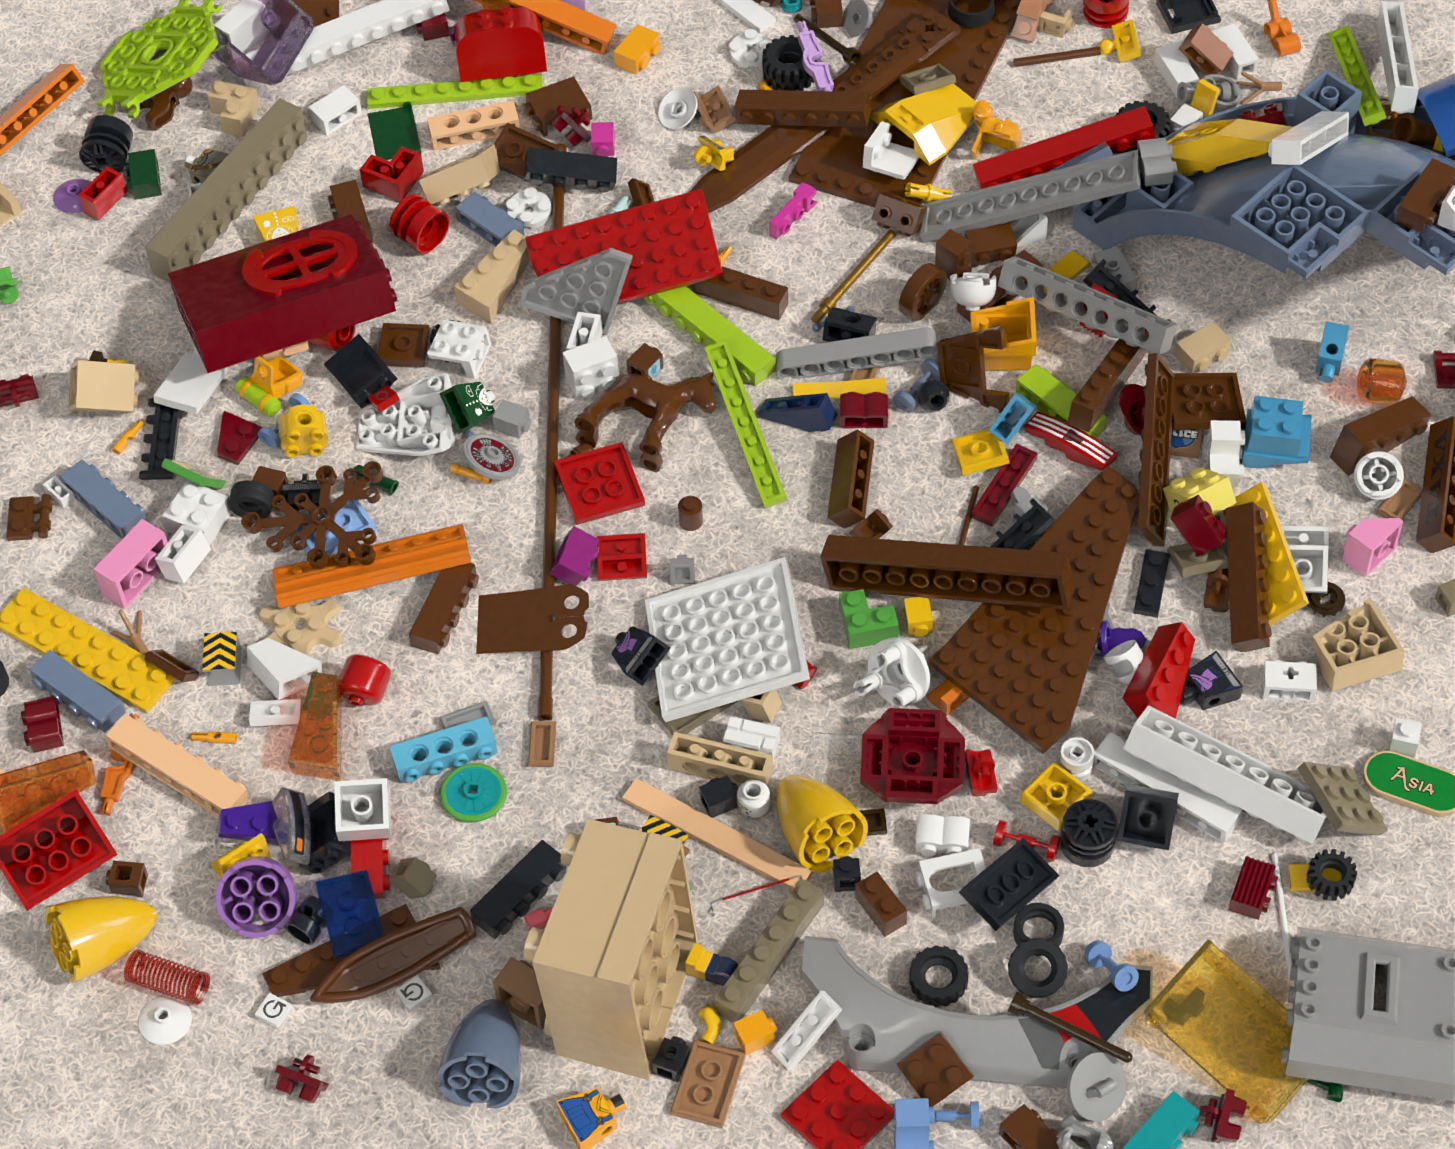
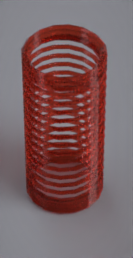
M139 949L130 954L124 968V979L126 982L154 990L155 992L158 991V993L175 997V999L183 1000L196 1006L203 1001V998L201 999L200 997L198 999L196 996L201 980L203 979L199 992L203 990L206 994L210 985L209 973L200 972V970L192 969L186 965L183 966V964L179 965L177 962L175 963L165 958L162 959V957L149 954L148 952L145 953V951ZM138 957H139L138 964H137V967H136V970H135V973H134V974H135V977H134V975H133V970H134L135 963H136V961H137V959H138ZM147 961V965L143 974L144 976H142V971L144 970L145 963ZM152 961L151 968L149 970L148 976L146 977L148 967ZM155 963H156L155 970H154V972H153V976H152V978L150 979L152 969H153V967H154V965H155ZM159 965H160L159 972H158V974H157V978L155 979L156 971H157V969H158V967H159ZM163 967H164V971H163L161 980L159 981V977H160L161 971H162V969H163ZM167 969H168V973H167V976H166V980H165L164 983H163V979H164L165 973H166V971H167ZM172 969H173V972H172V975H171V978H170V982L168 983V984H169V990L167 991L168 978H169V975H170V973H171V971H172ZM176 971H177V974H176L174 983H173V985H172V981H173L174 975H175V973H176ZM180 973H181V976H180V979H179V982H178V985H177L178 988H177V987H176V983H177L178 977H179V975H180ZM184 975H185V979H184L183 985H182V987H181V988H182V992H181V995H180V990H181V989H180V986H181L182 979H183V977H184ZM188 977H189V981H188L187 987H186L187 989H185L186 981H187V979H188Z

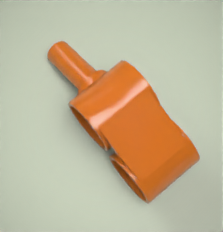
M1267 0L1271 20L1264 23V34L1270 38L1268 41L1273 45V49L1277 50L1280 55L1278 57L1300 52L1301 42L1299 36L1296 33H1292L1289 19L1287 17H1280L1277 0Z

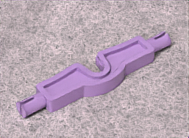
M799 21L797 23L800 32L798 41L803 51V67L813 77L818 91H833L834 83L830 75L828 63L814 62L823 56V50L815 37L814 31L808 30L805 21H802V23Z

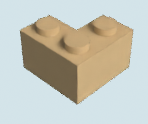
M215 80L207 95L211 113L220 114L223 133L244 137L260 106L256 88Z

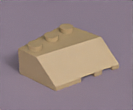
M495 144L488 146L480 154L474 152L462 158L459 162L458 160L453 161L422 177L419 182L427 200L431 204L437 202L438 206L449 202V197L457 194L459 198L469 194V189L477 186L479 190L490 185L489 181L500 173Z
M1371 597L1364 601V605L1358 609H1352L1347 613L1346 617L1338 622L1334 621L1312 637L1321 674L1332 691L1402 670L1405 651Z

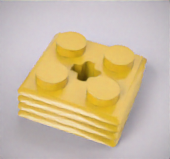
M1052 762L1021 792L1020 802L1055 830L1060 831L1067 808L1077 801L1091 799L1092 790L1059 764Z

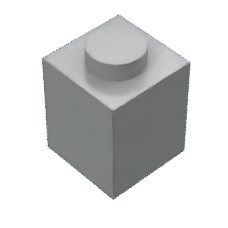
M504 399L492 416L494 430L519 439L523 432H528L532 422L528 408Z

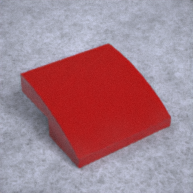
M645 533L596 536L599 539L597 549L599 550L597 555L598 581L647 578Z

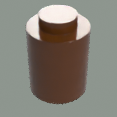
M695 496L683 497L678 503L679 524L684 530L695 531L703 524L702 502Z

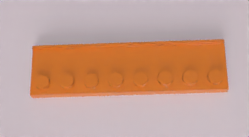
M463 523L371 545L376 553V557L370 565L358 563L354 552L349 550L348 554L351 557V563L347 567H339L335 561L336 554L328 555V563L323 569L312 568L308 560L274 568L272 570L278 607L284 608L470 563L471 558Z

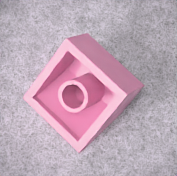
M1400 518L1363 519L1358 525H1352L1346 533L1347 541L1343 547L1344 554L1342 560L1366 577L1396 549L1403 520Z

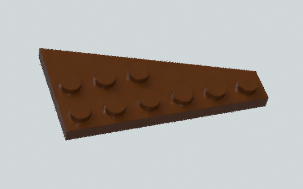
M404 904L263 972V978L271 993L277 997L314 990L328 972L345 957L377 938L413 924L416 921L408 906ZM437 962L425 970L431 969L432 971L441 968L439 963Z

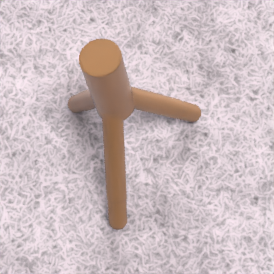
M1244 71L1241 72V75L1252 82H1237L1238 85L1259 88L1242 101L1241 105L1247 104L1263 91L1282 90L1281 81L1262 82Z
M119 610L118 613L131 636L117 631H112L111 634L132 642L137 651L146 656L149 650L141 639L142 611L139 610L137 612L135 633L124 611Z

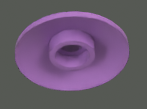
M72 179L61 184L54 192L53 201L55 206L67 213L84 211L79 193L85 190L84 187H88L87 184H90V181Z

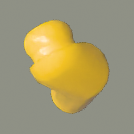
M702 1007L699 1011V1018L705 1021L707 1028L700 1041L713 1044L722 1028V1023L718 1011L714 1007Z

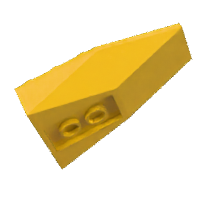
M1244 119L1197 122L1168 139L1167 144L1172 145L1173 158L1171 160L1176 162L1177 172L1184 174L1186 177L1197 173L1199 170L1207 173L1221 165L1250 157L1262 156L1268 153L1269 144L1272 143V139L1293 127Z

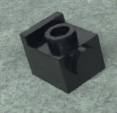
M844 856L834 859L832 868L834 892L855 891V884L861 881L859 858ZM854 879L855 881L849 883H840V880Z
M673 1036L671 1040L664 1037L655 1059L653 1058L651 1062L652 1073L678 1082L690 1053L686 1041L676 1036ZM669 1052V1053H672V1054H675V1055H674V1056H669V1055H667V1053Z

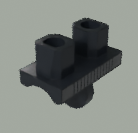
M308 473L302 475V480L294 481V484H282L285 500L296 511L301 510L294 502L295 496L299 493H306L310 501L317 507L319 506L321 485L318 483V480H309Z

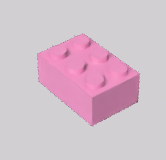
M141 519L137 525L131 527L128 534L120 542L113 546L107 556L96 564L93 570L104 597L125 609L160 573L161 570L155 558L168 543L162 530Z

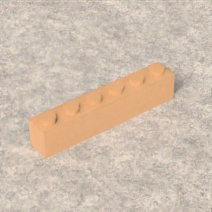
M124 714L106 734L108 747L217 817H219L221 809L244 806L248 802L246 787L237 780L232 781L227 778L223 771L216 767L214 769L211 768L198 755L192 756L187 753L179 743H171L158 730L152 731L137 717L132 718Z

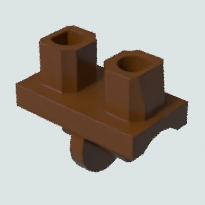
M1228 568L1208 572L1203 603L1204 608H1211L1213 612L1225 613L1229 609Z

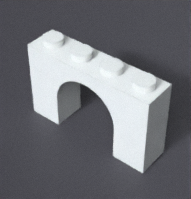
M1236 24L1212 31L1234 52L1227 65L1236 79L1244 77L1241 75L1242 71L1250 75L1257 73L1259 58ZM1185 39L1164 45L1155 50L1154 63L1176 97L1180 82L1193 85L1199 80V77L1189 64L1190 60L1179 50Z

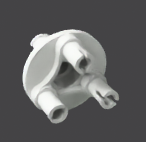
M891 637L882 640L872 648L869 654L868 672L865 677L854 683L853 688L861 686V688L855 690V693L859 696H864L871 690H877L884 699L890 702L893 708H903V706H911L919 702L929 689V668L931 667L929 659L934 653L925 656L922 652L927 650L928 646L915 647L910 642L901 638Z

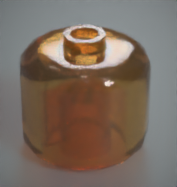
M1366 359L1361 364L1357 376V393L1364 403L1395 404L1401 399L1407 385L1404 367L1396 360Z

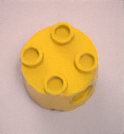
M305 404L288 408L289 412L285 415L283 411L278 418L282 449L285 450L286 456L294 458L307 454L311 456L322 455L329 441L324 412L322 410L321 412L317 411L316 406Z

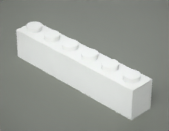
M1111 732L1108 733L1094 751L1093 767L1125 786L1132 784L1179 793L1175 815L1221 843H1225L1239 824L1242 809L1226 804L1223 799L1213 794L1202 792L1199 787L1189 782L1180 781L1175 775L1167 771L1156 769L1151 763L1143 759L1134 758L1123 749L1127 741L1124 737L1116 736Z

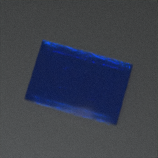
M367 870L315 882L334 958L350 955L360 947L384 936Z

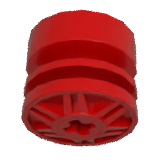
M1084 0V17L1095 27L1112 28V25L1124 22L1127 19L1129 0Z
M410 194L403 198L393 210L389 221V230L394 236L400 238L403 242H407L410 247L419 253L427 254L444 240L449 229L450 220L444 211L432 205L420 195Z

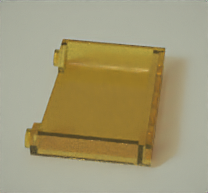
M1209 939L1144 1010L1145 1020L1151 1027L1159 1029L1225 1090L1227 1088L1235 1090L1234 1096L1247 1101L1246 1109L1249 1111L1250 1116L1258 1123H1271L1308 1081L1306 1078L1285 1075L1286 1064H1281L1282 1048H1288L1291 1026L1286 1025L1288 1010Z

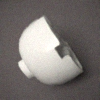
M965 272L963 277L957 278V274H953L950 276L951 295L958 304L966 306V310H980V306L988 304L995 295L996 276L993 275L990 279L988 273Z

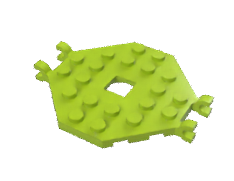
M180 0L176 7L169 10V15L161 19L157 16L142 24L143 29L134 33L129 31L123 34L100 63V68L103 71V84L106 90L105 96L96 105L98 107L106 106L103 115L112 116L115 112V102H122L120 105L122 108H130L127 116L129 118H136L140 111L139 104L198 72L202 64L212 55L213 50L219 44L211 13H218L222 9L221 5H213L214 0H204L202 6L197 7L196 4L188 5L190 0ZM158 50H167L161 57L150 61Z

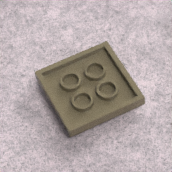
M1303 762L1297 768L1335 831L1381 835L1388 830L1383 822V816L1374 808L1370 801V795L1361 787L1357 781L1356 773L1351 768Z

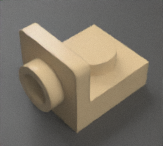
M1067 10L1064 17L1043 11L1040 16L1039 31L1064 38L1066 32H1071L1073 28L1072 11Z

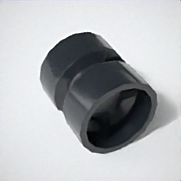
M307 895L298 907L299 912H294L285 924V928L294 938L307 945H313L322 933L320 928L327 926L333 918L334 912L321 899Z

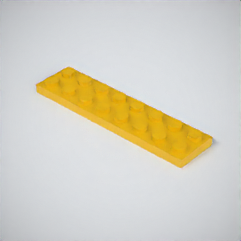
M24 587L0 612L1 631L43 655L51 649L113 695L146 714L177 680L145 660V655Z

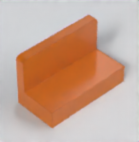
M948 679L926 696L946 716L970 698Z

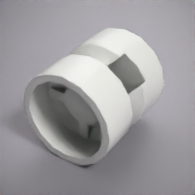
M1074 737L1065 741L1061 747L1059 765L1081 782L1087 780L1092 773L1094 759L1092 744L1084 738Z

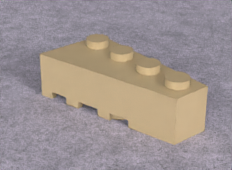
M516 230L509 233L454 286L456 302L492 324L498 310L502 308L508 294L511 293L516 281L521 277L530 262L526 236Z

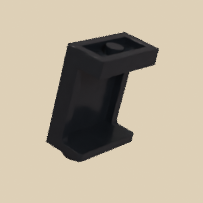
M360 334L356 335L324 363L325 367L335 376L361 409L371 404L368 399L369 396L386 385L391 387L398 379Z
M330 791L306 807L310 826V855L299 861V867L313 874L322 873L351 853V841H338L335 822V793ZM303 810L304 824H306L305 815H304V810Z

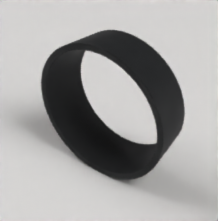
M949 0L947 12L949 17L959 25L978 27L988 23L993 18L995 5L994 0H989L990 5L985 10L978 13H966L957 9L953 4V0Z

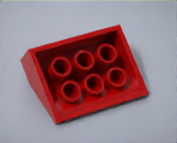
M77 789L0 835V869L27 911L118 855Z

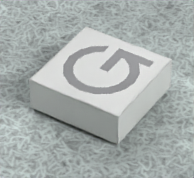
M417 975L395 990L397 996L410 1012H413L433 998L430 990Z
M269 993L256 1011L255 1017L279 1029L293 1007L291 1003Z

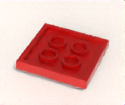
M623 442L554 461L557 475L576 525L645 506L643 493Z
M837 1059L780 1115L785 1122L815 1149H863L894 1119V1109Z

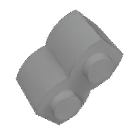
M1166 138L1137 141V149L1141 155V173L1144 186L1173 183V176L1177 175V165L1175 161L1172 162L1171 160L1173 158L1172 145L1167 144Z

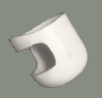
M1129 640L1113 648L1103 658L1108 665L1114 666L1116 671L1115 678L1118 682L1129 685L1138 665L1143 660L1144 654L1135 640Z

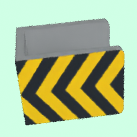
M237 632L204 633L202 669L203 672H208V686L238 685L240 683L242 648Z

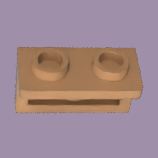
M719 85L701 97L695 91L693 92L697 98L696 112L701 114L699 120L705 129L710 128L713 133H717L737 120Z

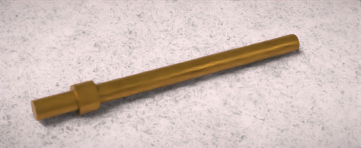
M889 230L831 296L826 297L820 303V308L811 317L814 323H819L831 311L832 307H836L838 300L895 238L896 233L893 230Z

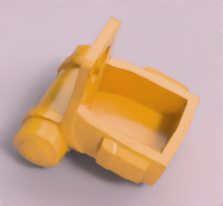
M985 100L976 102L973 115L976 119L979 134L971 150L973 159H977L985 142L1009 151L1018 149L1022 140V132L1019 126L1010 120L1002 121L994 117V111L989 102Z

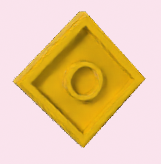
M989 429L951 439L963 476L1010 464L1003 441L988 431Z

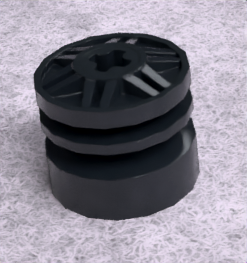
M99 115L91 118L87 124L79 151L80 160L87 168L98 173L105 170V167H110L117 172L122 171L133 140L132 129L126 122L114 116Z
M1095 799L1080 800L1067 808L1063 816L1061 831V849L1064 856L1072 863L1081 867H1096L1110 859L1115 849L1118 829L1117 817L1114 811L1106 803Z

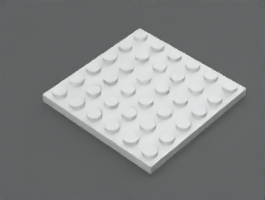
M785 557L645 599L650 634L671 647L655 669L661 713L665 722L810 679L789 565Z

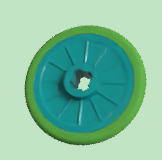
M480 763L465 764L454 769L444 779L440 790L441 803L446 812L455 819L464 822H479L492 817L502 808L507 796V786L502 775L493 767ZM470 790H473V791H477V793L474 794V793H470L469 791H470Z

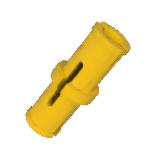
M908 182L905 187V191H909L905 192L906 197L920 198L924 202L952 197V195H947L952 193L950 189L937 188L932 184L920 185Z

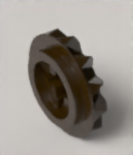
M1328 582L1327 593H1306L1309 601L1307 608H1311L1314 614H1322L1323 617L1326 615L1335 616L1337 612L1342 611L1345 605L1346 598L1343 590L1331 582ZM1330 594L1329 602L1326 601L1324 604H1320V597L1324 598Z

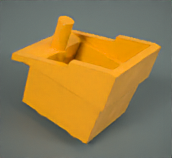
M1034 297L1006 302V305L976 310L970 313L971 333L1005 326L1006 347L1002 350L984 348L985 370H1029L1031 368L1032 356H1036L1037 344Z

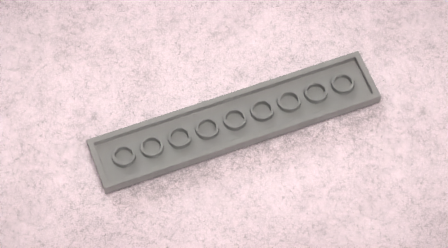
M1137 149L925 203L924 206H927L922 221L920 237L923 242L940 239L949 229L960 234L967 230L985 228L1140 189L1141 179L1140 151Z

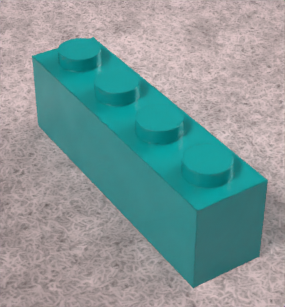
M1173 1091L1122 1149H1180L1183 1144L1181 1141L1186 1134L1189 1136L1193 1135L1199 1127L1198 1118L1200 1110Z

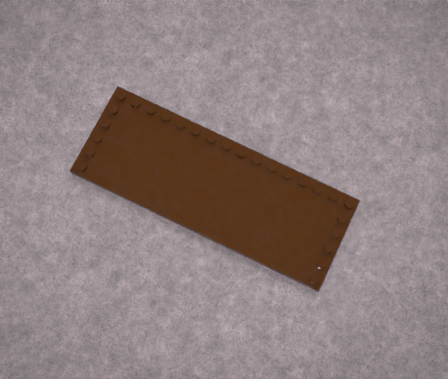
M885 0L859 48L863 58L897 34L901 27L928 7L933 8L953 21L947 12L949 0ZM953 0L954 6L966 13H978L990 5L989 0ZM994 0L995 14L988 23L978 27L959 25L960 34L907 73L940 63L955 75L956 83L954 84L976 101L1015 25L1018 16L1016 13L1021 0ZM899 78L870 100L872 111L867 128L833 127L803 150L789 175V182L799 185L806 183L818 191L874 208L879 194L885 191L922 205L923 199L905 196V192H909L905 191L906 184L908 182L920 185L933 184L948 153L930 166L919 158L905 179L894 178L863 168L864 145L879 126V124L871 119V115L887 104L914 96L911 91L901 84ZM892 125L889 129V133L892 134L890 142L914 149V141L895 125Z

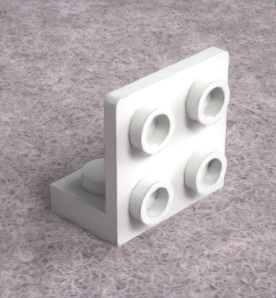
M881 121L864 145L863 168L894 178L905 179L919 157L915 154L914 149L891 143L890 124Z
M443 320L427 353L428 357L461 363L466 377L475 379L491 346L486 326Z

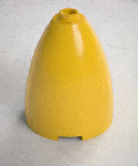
M789 775L784 777L778 784L776 804L780 826L792 852L804 867L811 869L815 873L826 872L833 868V860H826L830 854L829 847L838 856L837 859L852 853L856 847L861 848L868 833L867 821L862 813L841 793L818 780L806 776Z
M115 896L76 899L47 907L45 910L46 924H51L49 929L51 938L48 939L51 950L62 972H69L71 976L69 977L70 983L90 977L122 959L146 938L158 919L153 905L149 906L147 902L133 898Z

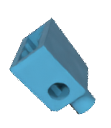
M1325 322L1315 370L1320 372L1319 380L1322 382L1330 383L1333 381L1334 375L1339 376L1349 325Z
M1020 393L1014 394L988 431L1008 445L1037 406ZM1002 425L1007 426L1010 431L1004 429Z

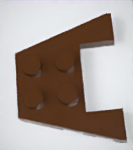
M1005 326L940 340L937 343L940 381L946 384L949 391L965 398L972 397L980 401V405L987 408L992 406L999 410L998 413H1001L1010 401L1009 392L986 389L984 348L1002 350L1006 347Z

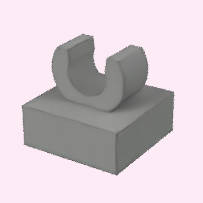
M677 555V558L670 559L671 584L695 583L694 558H687V555Z

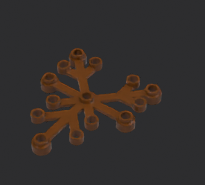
M370 461L363 466L362 473L364 476L359 479L355 469H347L343 473L345 480L343 494L330 505L331 486L335 484L337 475L331 466H321L315 474L321 485L319 506L317 507L312 503L306 493H299L294 498L296 506L301 510L305 509L310 514H299L287 503L284 496L276 495L272 498L271 504L275 511H282L286 516L260 518L256 512H249L242 517L241 524L245 531L251 534H256L263 528L284 527L275 536L269 537L266 541L267 547L273 553L279 552L283 547L282 542L301 525H307L298 534H294L290 538V544L294 550H302L306 546L305 540L316 531L315 547L307 554V560L314 569H323L328 563L329 558L325 552L328 529L339 539L338 551L335 555V561L339 567H347L351 563L348 547L354 552L358 563L370 565L376 557V553L370 545L377 539L372 528H365L359 531L346 532L334 520L335 514L349 501L366 499L369 503L373 504L380 500L381 495L376 487L364 488L370 483L381 481L383 470L378 462Z

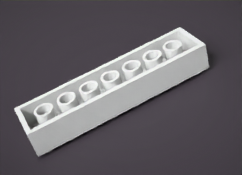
M1149 705L1134 723L1123 748L1134 758L1143 759L1151 763L1156 769L1167 771L1175 775L1180 781L1189 782L1199 787L1202 792L1213 794L1223 799L1226 804L1237 806L1245 810L1250 816L1261 818L1269 822L1274 828L1293 834L1295 838L1302 842L1313 844L1327 819L1326 814L1306 783Z

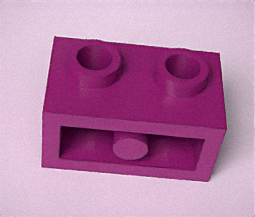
M573 526L563 539L550 575L574 586H577L581 581L585 582L591 573V568H589L590 562H594L599 552L596 549L599 539Z

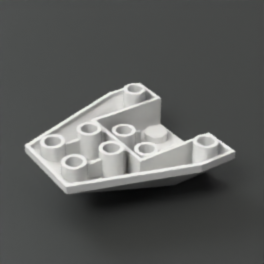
M443 373L425 377L396 392L400 400L382 412L378 411L373 405L360 410L356 449L363 452L425 456L443 452L455 445L456 429L439 394L452 387L449 375Z

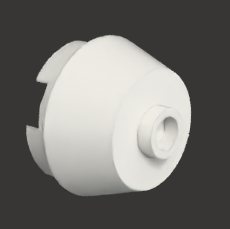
M1380 451L1369 453L1361 458L1354 471V480L1359 491L1363 495L1376 500L1393 496L1402 486L1404 472L1400 462L1393 455Z

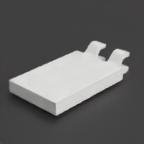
M194 347L192 354L186 352L153 395L154 403L197 415L229 369L225 367L207 373L198 351Z

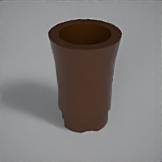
M1403 113L1395 119L1392 126L1393 140L1423 147H1434L1437 133L1431 122L1418 119L1408 113Z

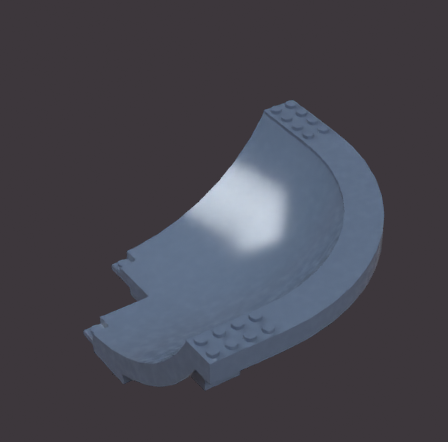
M1325 69L1303 88L1296 97H1283L1245 104L1212 114L1193 123L1238 119L1237 115L1244 111L1257 110L1268 104L1282 102L1287 125L1291 127L1297 126L1321 111L1349 112L1348 136L1301 165L1271 164L1272 157H1269L1268 153L1259 157H1250L1218 166L1215 170L1207 173L1199 170L1197 173L1185 177L1184 174L1177 172V175L1173 176V183L1144 186L1141 173L1140 189L1081 203L1074 209L1072 228L1103 250L1112 248L1124 240L1144 235L1171 234L1195 237L1219 243L1245 253L1284 274L1291 269L1305 279L1316 270L1321 272L1366 231L1425 270L1430 265L1444 275H1447L1455 268V232L1437 225L1440 209L1437 211L1438 215L1432 226L1428 225L1423 233L1396 222L1399 205L1431 159L1434 158L1455 168V155L1445 157L1444 152L1435 150L1433 147H1423L1393 140L1392 126L1395 119L1401 114L1391 111L1390 102L1386 99H1379L1386 118L1376 124L1364 126L1359 114L1362 91ZM1415 106L1414 113L1407 112L1418 119L1431 122L1424 107ZM1188 124L1180 128L1179 130L1173 132L1172 134L1164 138H1166V140L1170 139L1171 137L1178 134L1191 124Z

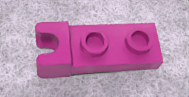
M801 183L793 191L794 197L769 222V236L778 239L782 234H787L791 224L795 220H800L804 211L808 213L816 205L817 201L812 200V198L816 195L817 190L806 183Z

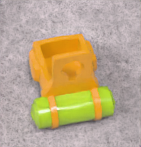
M259 356L255 358L252 376L241 378L235 385V392L245 401L256 407L263 415L272 418L281 409L282 404L278 399L297 389L302 384L303 374L291 362L281 356L267 361Z

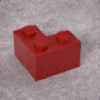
M401 147L391 161L371 154L359 169L364 188L399 202L405 198L424 172L421 153L405 147Z

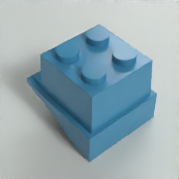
M1255 396L1251 409H1247V423L1244 429L1245 445H1243L1241 464L1247 468H1269L1270 465L1308 463L1312 414L1303 415V401Z

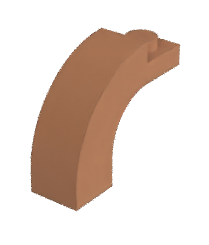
M1021 0L1011 36L1033 43L1042 12L1048 4L1053 5L1055 0Z

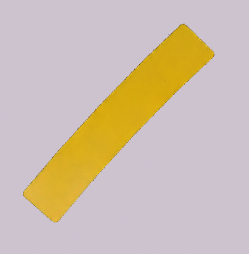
M884 377L793 384V396L828 393L830 399L840 400V394L848 392L861 394L880 392L886 394Z

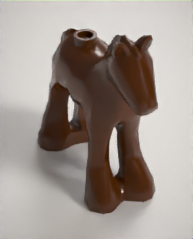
M713 372L706 373L702 377L686 378L673 385L656 382L646 373L640 375L633 373L628 375L620 374L615 378L612 385L600 393L594 402L584 408L583 412L575 419V426L579 430L575 437L576 441L579 444H591L595 448L599 439L598 426L607 415L616 411L636 410L645 417L652 419L639 444V449L643 452L640 457V463L645 469L659 472L663 464L661 440L671 424L678 418L682 407L690 401L695 403L704 413L712 414L716 410L714 384L712 383Z

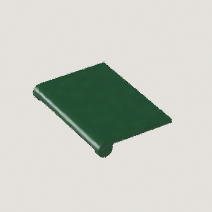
M410 102L403 103V107L367 113L377 157L385 160L393 159L401 147L422 153Z

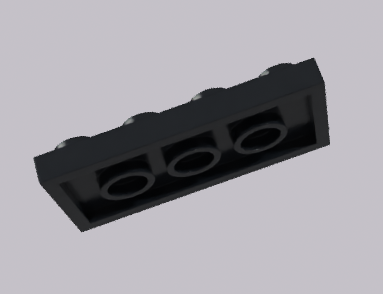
M1022 838L959 891V894L997 931L1049 887L1060 875Z

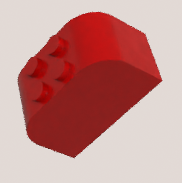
M508 6L498 10L482 9L478 12L464 15L457 22L454 36L460 82L547 72L541 22L532 10L524 7L512 8Z

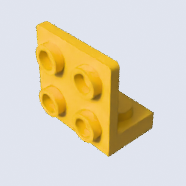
M261 833L250 841H244L212 862L211 866L218 876L222 878L233 864L244 858L253 856L271 858L264 835Z

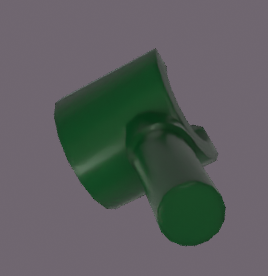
M1313 1079L1306 1080V1082L1328 1091V1100L1339 1103L1342 1101L1343 1087L1341 1084L1332 1082L1329 1084Z

